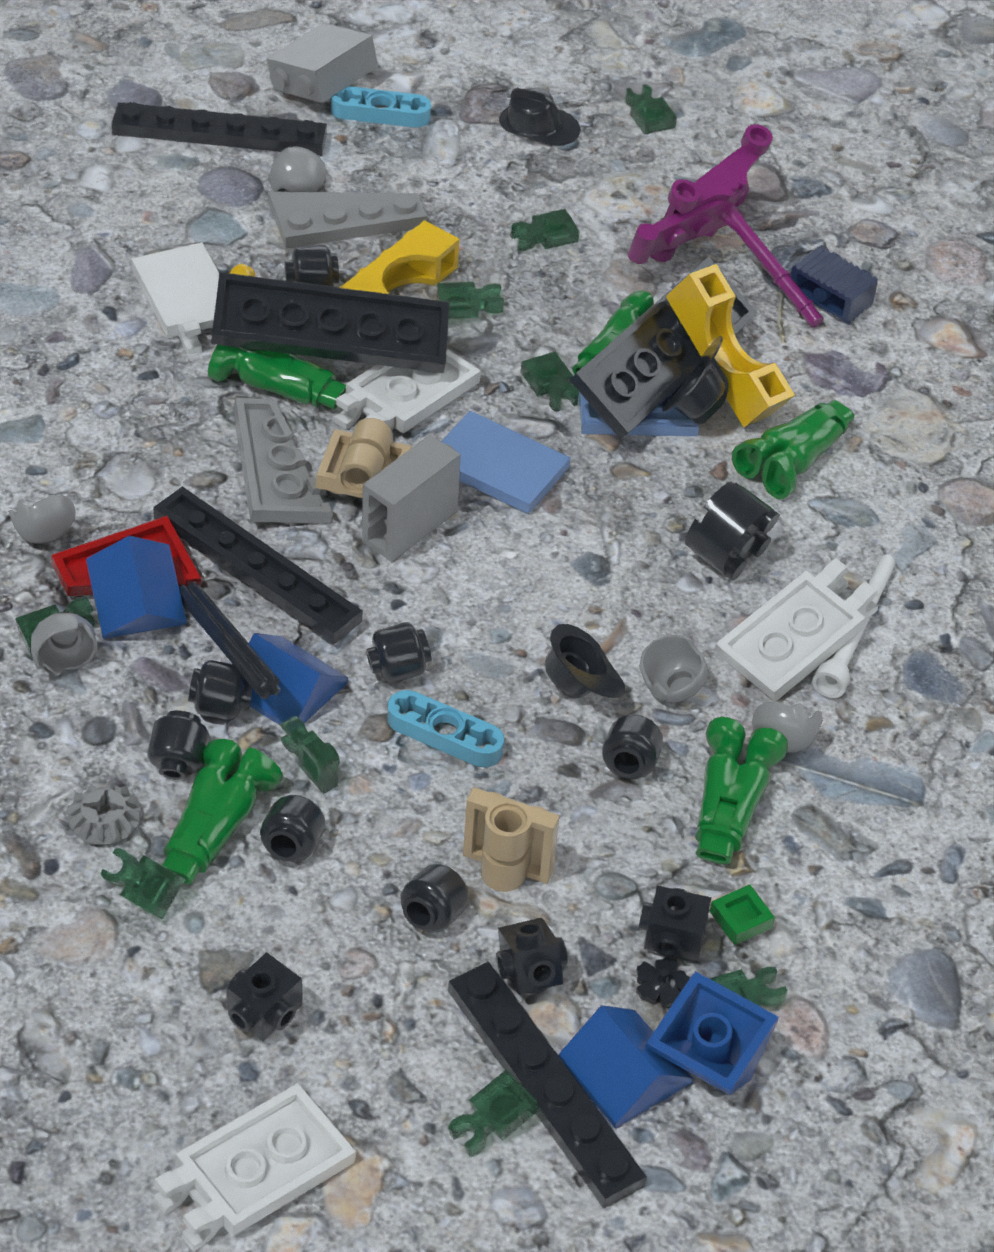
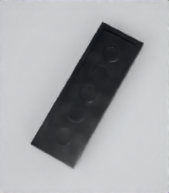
M708 256L690 273L712 266L715 263ZM723 274L736 296L731 313L734 334H736L758 313ZM678 284L569 379L620 439L627 435L688 378L701 358V355L665 297Z
M219 272L211 344L444 373L450 302Z

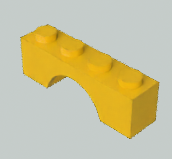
M424 220L413 230L406 232L402 239L389 249H385L377 259L367 267L361 268L352 279L338 288L389 294L391 290L405 284L423 283L436 286L458 268L460 239Z
M717 264L690 273L665 296L701 357L717 337H723L721 346L714 359L728 380L729 389L726 399L743 428L770 417L795 396L776 362H758L751 358L738 343L731 320L732 306L736 296Z

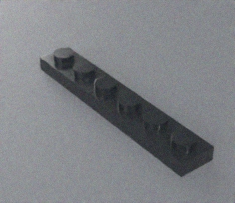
M118 102L111 123L112 135L275 152H281L288 147L297 146L306 148L318 156L323 155L327 137V123L311 120L301 121L281 119L274 116L261 117L241 113L231 114L204 109H182L172 106L143 105L135 102Z
M183 486L153 507L155 520L168 516L179 537L333 645L362 622L363 610Z
M488 961L449 980L448 992L603 1209L645 1187L647 1178L645 1173Z

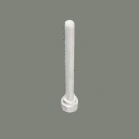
M886 554L880 558L869 581V584L878 590V595L872 600L876 604L896 564L895 558L892 555ZM870 617L866 618V626L869 622ZM865 628L836 651L832 659L819 665L812 680L813 686L818 693L829 698H838L844 694L850 681L847 666Z

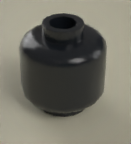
M326 245L296 247L292 252L291 260L284 261L286 281L331 287L334 286V283H339L337 253H331Z
M403 622L375 631L372 638L373 647L366 649L372 673L380 672L383 679L388 683H397L420 676L425 672L426 663L432 661L430 647L424 630L422 628L416 630L409 622Z
M207 660L203 663L201 669L194 668L188 702L194 703L195 711L200 715L233 720L239 715L241 707L249 709L253 688L246 682L234 664Z
M180 710L170 711L167 713V716H163L154 722L147 758L152 765L159 769V774L163 777L174 780L184 779L186 774L195 773L202 768L204 763L203 751L208 744L209 732L197 715Z
M635 714L621 716L612 723L602 746L603 760L608 769L622 778L636 780L646 777L654 770L663 748V735L659 727L649 718Z
M300 795L281 797L272 805L260 829L261 842L265 849L279 860L295 863L303 861L315 851L326 827L325 816L320 807L308 798Z
M430 864L421 869L405 884L400 894V904L407 921L415 928L429 933L440 932L449 927L464 912L469 902V892L464 880L452 868L442 864Z

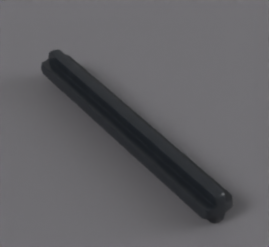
M191 581L187 586L182 584L179 590L183 605L230 662L239 669L240 674L255 692L263 699H268L271 695L277 696L281 690L278 686L280 679L197 582Z

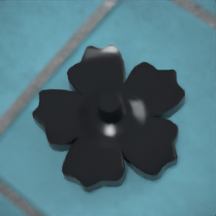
M666 956L664 959H657L654 966L643 961L641 965L636 967L637 983L639 984L636 988V993L640 996L641 1000L648 1001L651 1004H655L659 998L660 1004L664 1008L672 1006L691 977L687 976L683 970L676 972V959Z

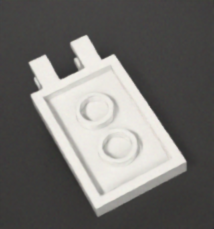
M200 242L131 258L132 271L167 338L179 336L187 355L202 352V345L197 335L201 334V330L213 328L219 272L203 243Z
M449 350L446 353L444 373L375 365L346 384V393L336 399V405L344 410L335 416V423L347 430L357 422L363 412L367 415L366 418L380 419L391 430L395 428L405 433L480 383L481 370Z
M835 558L816 577L808 571L803 572L715 644L716 653L776 702L866 627V618L878 610V605L872 601L878 595V590L865 581L850 597L843 600L838 594L848 587V581L842 578L848 572V567Z
M297 1083L176 1153L175 1166L177 1169L168 1171L154 1179V1185L160 1192L154 1195L153 1201L161 1212L166 1215L179 1207L188 1195L191 1196L199 1207L183 1215V1222L188 1228L182 1232V1238L194 1252L208 1243L221 1227L224 1226L233 1237L354 1164L356 1151Z

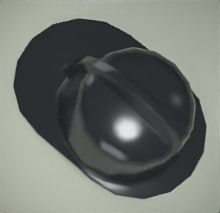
M514 88L511 92L509 106L501 112L499 117L501 127L507 132L552 146H564L573 143L579 137L581 130L579 122L571 114L558 109L552 95L540 88Z
M722 336L717 337L706 349L688 378L662 407V412H667L674 408L692 419L695 423L701 425L721 408L727 398L729 389L728 380L714 359L723 341Z
M559 624L551 630L550 642L552 646L546 656L545 670L550 680L564 695L570 698H583L592 691L600 696L619 698L625 693V684L622 678L608 661L599 643L590 634L570 624Z

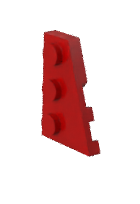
M168 516L51 555V564L67 596L93 595L86 558L127 536L169 544L179 588L182 584L187 586L191 581L197 582L201 586V577Z

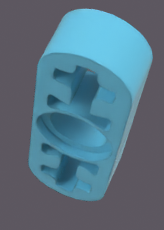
M348 86L331 97V112L340 119L417 128L423 127L430 122L431 101L419 94ZM384 105V106H388V107H387V108H376V107H373V106Z
M403 690L396 692L390 697L387 720L389 726L396 732L478 767H491L502 759L504 735L495 725L415 691ZM439 723H450L457 730L452 734H440L435 731L434 727ZM485 742L490 743L486 744L483 748L477 747L484 745Z

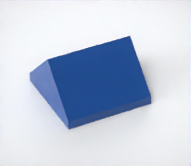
M127 536L86 558L102 639L186 625L187 621L169 544Z
M254 633L249 641L253 649L280 679L278 686L281 688L277 696L271 695L268 699L261 698L253 689L250 707L292 734L348 683L347 676L282 636Z
M695 971L647 1041L646 1048L731 1095L751 1081L779 1017Z
M601 1005L559 1053V1058L588 1097L616 1129L690 1085L693 1077L688 1071L646 1048V1043L654 1031L636 1010Z

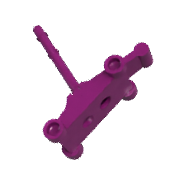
M752 124L745 129L741 138L742 146L693 183L690 180L679 179L672 184L667 198L669 206L663 220L654 224H640L629 247L627 256L629 260L636 264H645L649 256L656 261L667 262L673 258L677 247L682 243L702 236L712 237L717 233L718 229L728 225L739 235L774 279V284L779 286L794 304L798 314L802 315L809 325L814 328L824 319L814 307V302L806 297L790 277V272L782 267L746 222L737 207L744 203L749 193L750 187L747 172L762 155L766 154L773 141V135L768 128L763 125Z

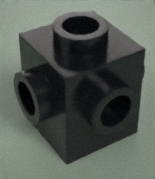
M657 885L653 903L644 902L638 929L647 931L644 949L655 951L667 957L677 956L699 961L712 897L690 893L680 888H667Z
M542 917L498 927L500 951L496 952L498 970L502 979L508 978L518 995L524 993L537 994L544 992L549 987L563 984L562 965L568 963L566 946L561 937H555Z
M266 952L250 968L240 970L231 979L227 988L228 1015L230 1020L241 1031H250L264 1042L275 1030L281 1031L286 1028L293 1020L296 1011L302 1006V978Z

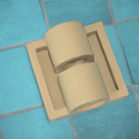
M376 418L360 420L356 424L353 433L334 429L316 475L315 488L327 490L335 494H346L363 498V484L410 450L412 446L392 442L393 433L391 428L385 422Z
M473 787L466 802L463 856L482 862V880L488 887L496 891L508 892L515 890L523 884L526 877L548 884L554 871L560 815L548 812L542 807L530 806L506 798L496 792H487Z

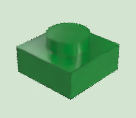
M750 884L711 901V915L734 946L773 928L775 916Z

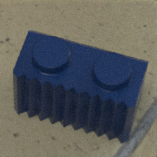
M822 245L815 248L793 265L790 276L806 297L814 302V305L847 324H850L856 317H859L860 313L863 314L864 310L867 311L868 307L872 306L878 283L876 276H872L870 272L864 269L860 270L858 265L854 266L852 262L848 263L846 258L842 259L837 253H830L829 249H824Z

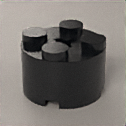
M731 481L718 489L703 506L708 512L705 514L702 522H699L697 519L693 521L686 535L685 545L733 581L746 567V559L753 554L758 558L767 549L772 540L767 533L774 527L780 514L746 488Z

